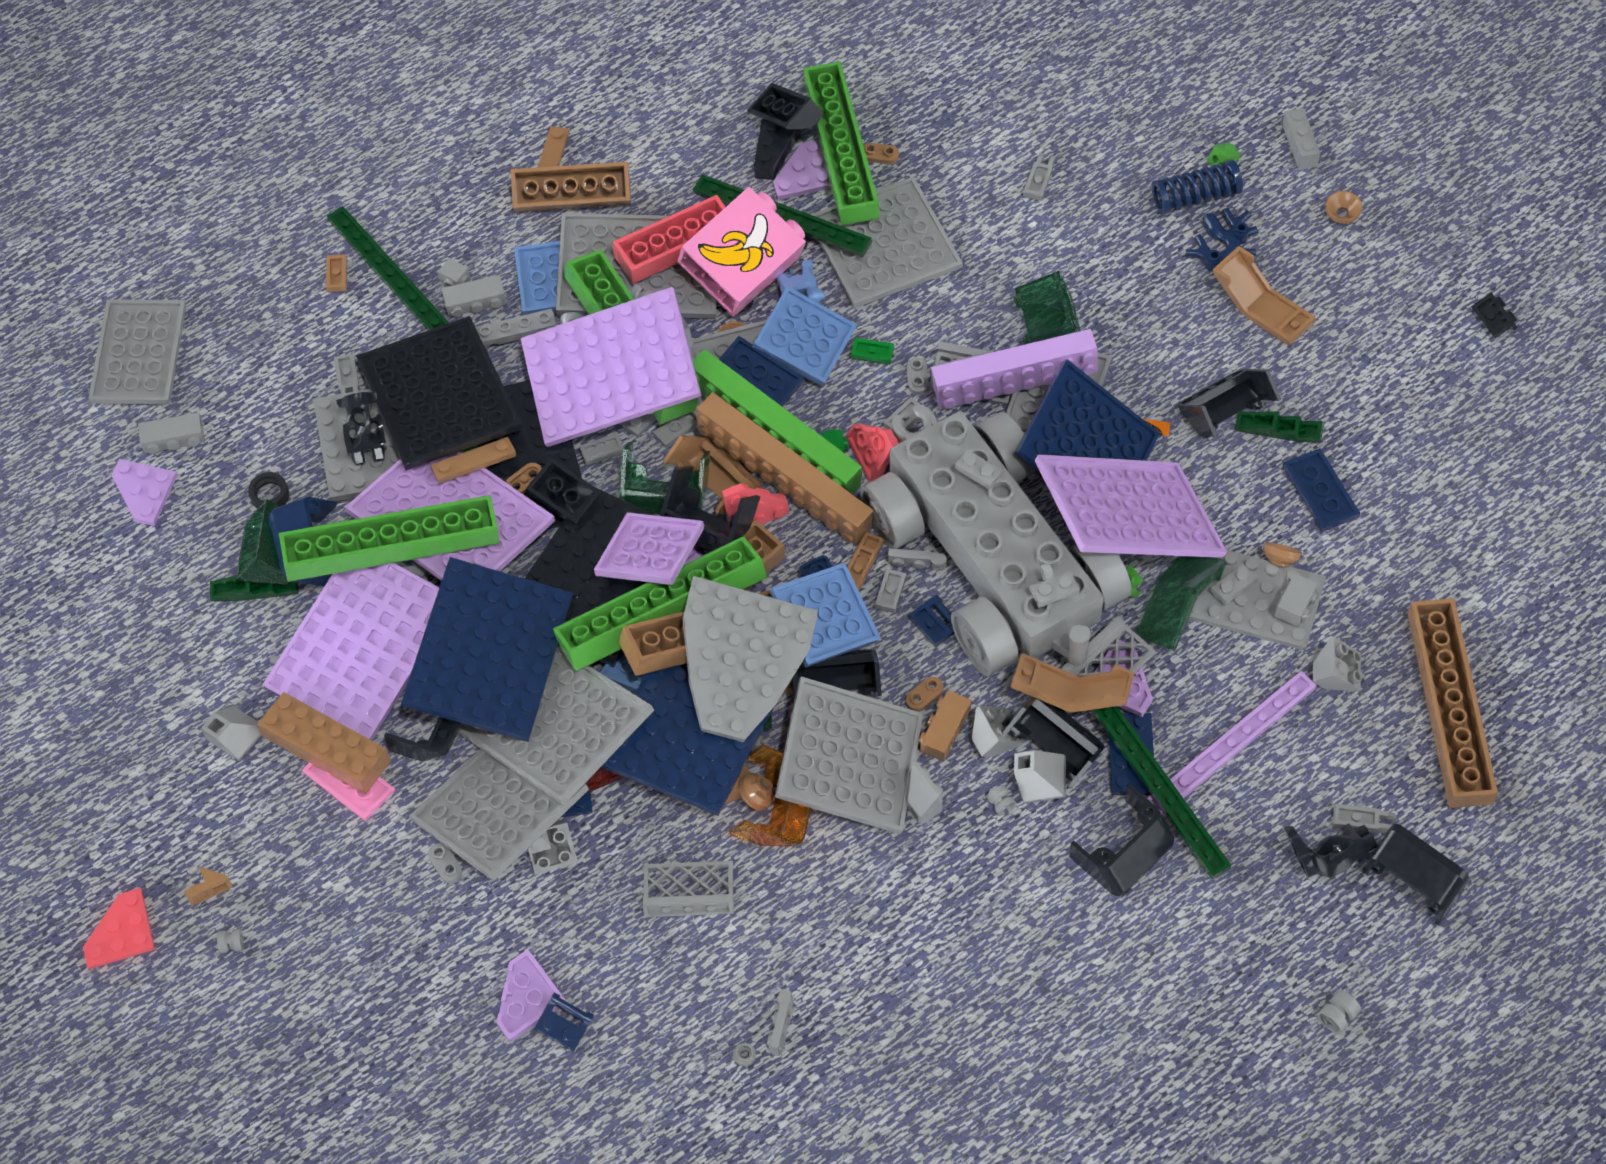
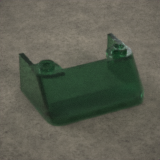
M629 442L623 448L620 499L650 513L660 514L670 482L647 480V468L642 463L632 462L634 442ZM706 451L701 457L700 470L693 471L689 482V487L694 488L699 493L700 500L697 508L701 510L708 485L711 451Z

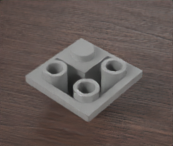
M1331 637L1313 662V682L1329 690L1361 691V653L1336 637Z
M234 706L214 712L201 728L207 741L238 761L244 757L262 735L257 725L258 721Z
M978 706L976 708L972 740L982 757H995L1025 743L1023 738L1015 737L1011 730L1006 736L1002 733L1012 721V715L1006 707Z
M1037 750L1014 754V775L1024 803L1066 797V756L1064 754Z
M915 761L912 763L908 811L922 825L942 812L943 790L937 782L934 783L930 779L928 770Z
M557 820L528 848L535 875L578 863L567 821Z

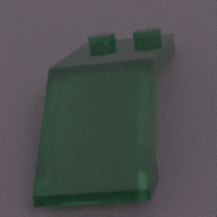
M1180 556L1159 577L1136 634L1144 641L1175 651L1197 597L1214 580L1220 581L1227 561L1216 557Z

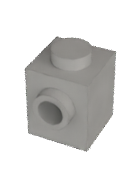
M448 258L438 270L440 282L445 287L470 282L471 280L469 268L451 258Z

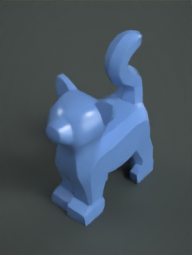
M811 259L802 261V273L800 275H794L793 269H790L788 273L784 274L783 272L776 278L780 286L781 296L788 286L817 303L825 299V293L817 288L816 279L812 274L813 263Z

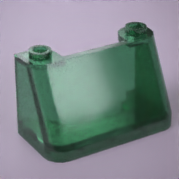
M1060 271L1015 288L1016 297H1013L1017 308L1021 307L1027 327V333H1025V338H1023L1024 345L1081 331L1072 295Z

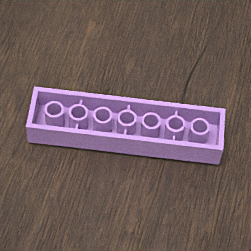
M1091 329L931 367L934 392L939 409H950L954 406L971 404L975 401L991 399L995 396L1012 394L1025 389L1029 390L1041 385H1050L1061 363L1066 359L1087 375L1098 372L1097 346Z

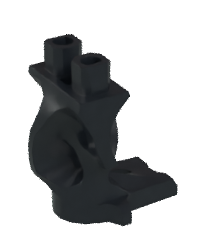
M376 392L354 393L336 400L339 408H346L347 423L343 424V435L348 456H352L355 465L366 463L364 453L372 452L374 462L385 460L384 449H387L381 416L378 414L376 417L371 418L370 406L377 399ZM355 414H361L364 417L363 422H356ZM373 423H375L378 428L376 433H372L371 431V425ZM350 430L356 431L357 435L355 438L350 437Z
M1349 823L1341 835L1325 838L1315 849H1310L1304 843L1293 826L1284 827L1292 845V850L1307 878L1316 874H1322L1330 878L1339 875L1349 869L1357 859L1368 860L1370 858L1368 852L1378 846L1372 833H1369L1365 825L1353 829Z

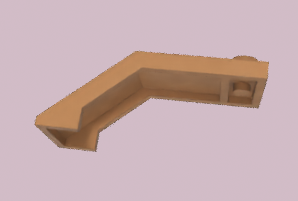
M1238 246L1213 269L1214 275L1238 310L1252 322L1288 346L1315 323L1316 317L1271 288L1255 265L1254 255L1242 247Z
M1021 653L1010 687L1072 713L1126 705L1134 672L1114 664L1109 672L1076 676Z

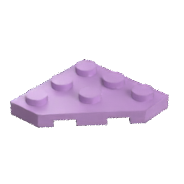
M819 139L801 143L774 179L773 186L778 200L831 188Z
M119 459L112 473V478L135 522L155 526L177 477L176 471Z
M1119 640V644H1128ZM1134 648V657H1138L1136 648ZM1109 649L1104 658H1116V649ZM1119 649V658L1131 657V649ZM1131 662L1119 663V666L1129 670ZM1104 663L1103 672L1111 671L1116 663ZM1100 664L1095 672H1100ZM1141 667L1134 673L1126 705L1118 707L1143 717L1153 700L1143 668Z
M528 949L509 962L500 1012L496 1021L497 1026L510 1043L536 1025L554 992L559 994L561 999L565 1000ZM554 1006L552 1011L555 1012L560 1008Z

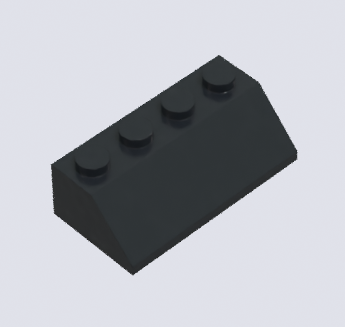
M771 83L747 109L748 113L788 130L812 128L824 115L811 98Z

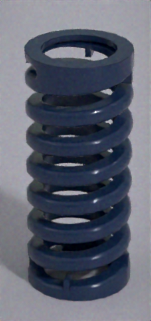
M1234 160L1222 162L1221 165L1214 164L1210 168L1196 169L1191 173L1184 172L1181 176L1173 175L1172 178L1166 177L1152 182L1154 203L1161 215L1170 213L1172 205L1175 210H1181L1182 202L1186 208H1190L1192 200L1195 205H1200L1202 198L1206 203L1210 202L1211 194L1215 200H1219L1221 192L1225 197H1230V195L1241 194L1243 191L1241 172ZM1216 172L1219 174V181L1216 177ZM1206 174L1209 176V184L1206 179ZM1186 180L1189 181V188L1186 184ZM1177 183L1179 184L1180 193L1176 186ZM1167 185L1170 188V197L1166 190ZM1158 194H1160L1161 203L1159 202Z

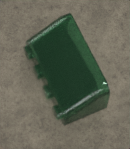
M266 499L246 522L236 578L244 582L284 585L288 583L281 572L268 520L269 513L280 505Z

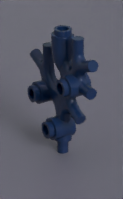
M1229 208L1223 209L1222 214L1231 227L1229 230H1225L1215 214H1205L1202 218L1203 226L1210 236L1226 244V250L1223 252L1211 250L1202 235L1198 234L1194 239L1199 248L1186 249V257L1204 259L1205 268L1213 272V269L1240 244H1244L1249 236L1258 233L1256 226L1249 228L1244 223L1251 217L1249 211L1246 210L1239 217H1234ZM1243 248L1254 255V257L1256 256V249Z

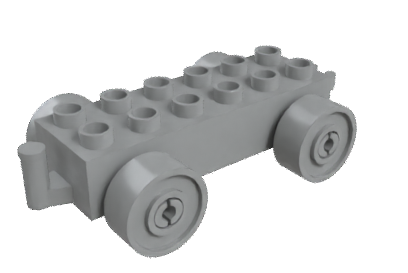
M915 404L913 406V417L920 420L924 425L923 429L917 433L907 431L903 418L900 415H895L892 422V432L899 444L890 448V472L860 488V498L864 504L874 510L872 526L878 535L885 539V544L889 548L898 549L922 536L925 532L924 520L979 594V598L951 614V623L957 640L975 668L984 676H991L1018 660V648L1022 653L1034 658L1053 649L1068 658L1069 662L1073 665L1085 663L1091 637L1089 628L1101 621L1103 611L1131 595L1132 589L1129 575L1117 553L1080 552L1077 544L1068 548L1065 547L1017 484L1034 474L1036 469L1015 453L1024 437V433L1018 424L1005 412H999L973 426L961 410L937 422L934 413L929 408ZM967 449L1002 470L1001 477L990 490L955 469V463ZM1049 563L1054 577L1071 571L1080 589L1079 593L1039 608L1030 591V586L1044 581L1040 574L1042 570L1040 565Z

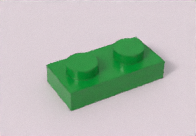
M855 338L851 359L891 365L894 344Z

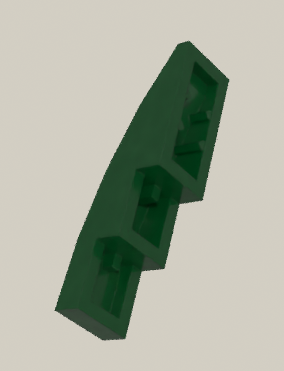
M1238 411L1235 429L1243 433L1289 441L1321 443L1324 424L1323 421H1302L1301 416H1280L1279 412Z
M272 572L257 576L245 573L210 581L211 601H244L299 594L298 582H288L283 575L275 576Z

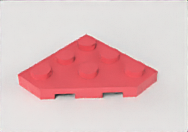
M858 423L853 424L846 435L848 443L859 464L862 466L868 482L870 483L881 477L890 463V448L899 444L892 430Z
M742 483L722 491L728 522H731L733 515L737 512L740 499L754 495L760 496V500L753 521L757 520L761 525H764L766 522L789 514L788 501L784 494H771L769 490L757 487L752 489Z
M141 888L118 894L83 946L88 969L155 950Z

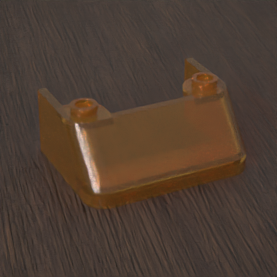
M762 744L751 752L748 760L766 766L764 777L771 781L773 787L777 788L784 753ZM775 797L769 826L765 824L756 825L744 820L730 829L729 834L758 846L794 847L805 839L811 808Z

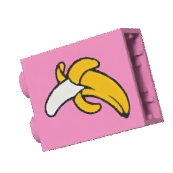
M750 187L743 191L682 246L677 261L733 317L800 257L806 243L803 239L805 238V233L799 224L791 219L785 222L775 212L777 207L772 198L764 192H760L757 195Z

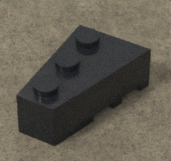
M764 119L761 120L754 162L755 179L774 180L785 163V159L801 136L800 129L788 130Z

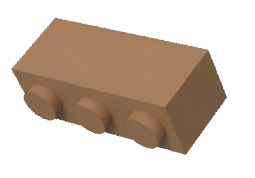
M949 690L945 697H940L936 714H932L929 718L927 732L923 731L918 743L921 744L920 752L943 762L946 760L971 710V699Z

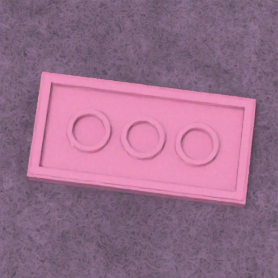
M308 763L302 770L305 775L365 822L395 791V788L381 777L376 780L366 794H363L331 776L326 771L324 772L315 767L312 763Z

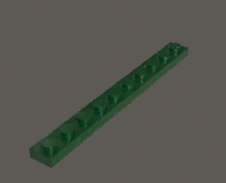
M704 174L701 175L693 188L695 194L705 198L717 195L726 206L745 191ZM774 201L777 207L775 212L785 222L791 219L799 224L808 237L864 257L873 242L869 236Z
M343 206L327 215V219L427 330L449 323Z
M1118 706L1091 710L1211 879L1229 870L1232 865Z

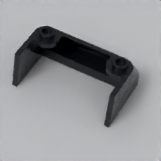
M1240 369L1184 399L1177 405L1181 414L1199 436L1206 438L1216 437L1217 424L1237 414L1238 411L1248 407L1260 409L1266 405L1267 401H1280L1282 399L1269 370Z
M694 466L674 468L660 516L703 521L704 530L696 545L711 552L743 537L751 528L760 496L754 495L741 498L737 512L733 515L731 522H727L697 508L700 500L699 493L694 488L689 487Z
M874 649L852 650L805 667L802 662L792 678L794 699L798 680L801 676L844 690L858 689L860 692H863V695H874L877 692V696H882L879 660Z
M1032 697L1021 708L1002 732L1006 736L1011 730V733L1019 739L1030 737L1046 751L1064 754L1066 756V778L1072 781L1068 785L1071 789L1105 748L1104 744L1064 710L1035 697Z
M439 717L428 741L420 740L414 742L389 733H385L384 737L389 751L418 761H428L444 756L449 752L462 723Z
M1132 785L1128 787L1126 803L1137 811V818L1144 827L1117 854L1108 848L1100 847L1090 855L1075 841H1072L1070 844L1069 858L1115 896L1126 894L1174 844V835L1157 806Z
M1393 824L1368 859L1364 870L1366 875L1371 870L1378 875H1385L1391 872L1424 895L1428 911L1438 915L1435 922L1438 926L1459 901L1469 879L1468 873L1462 867L1399 824Z

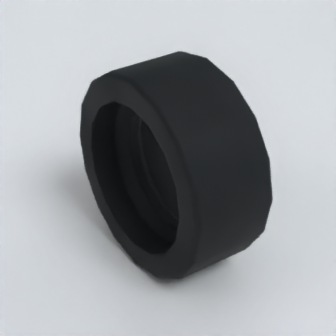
M264 472L257 475L248 487V494L252 504L259 511L271 512L274 508L285 505L289 499L290 491L285 479L280 474L274 472ZM267 484H277L280 486L281 491L274 499H258L257 492L262 486Z

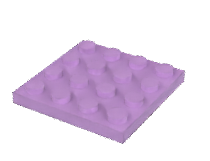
M627 513L594 568L595 575L673 585L704 530V523L699 520Z

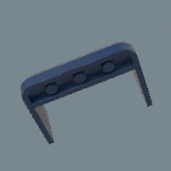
M305 497L276 507L269 513L268 520L281 572L286 579L279 533L313 527L312 522H321L337 506V502ZM332 574L295 580L293 582L325 587Z

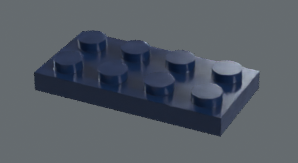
M738 336L719 360L783 407L804 382V377L769 354L753 348V344Z
M1321 448L1283 462L1285 472L1322 532L1359 518L1360 512Z
M1123 713L1154 757L1151 713H1145L1143 717L1133 713ZM1108 735L1112 796L1127 795L1130 785L1142 795H1151Z

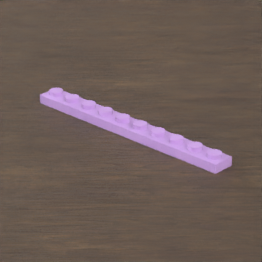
M1300 671L1180 770L1170 780L1182 797L1188 796L1313 692L1317 685ZM1150 795L1147 799L1157 806L1162 816H1164L1165 813L1153 796Z

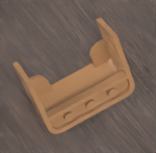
M680 435L663 460L665 464H677L679 467L694 466L692 475H696L720 498L718 501L719 505L714 510L717 514H726L722 495L723 490L740 483L746 484L752 489H756V487L764 488L763 484L739 461L735 460L724 448L716 446L709 437Z

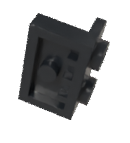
M1491 292L1471 307L1496 339L1511 327L1516 330L1517 326L1514 322L1517 319L1511 311H1505L1503 307L1506 304L1500 296L1495 298Z

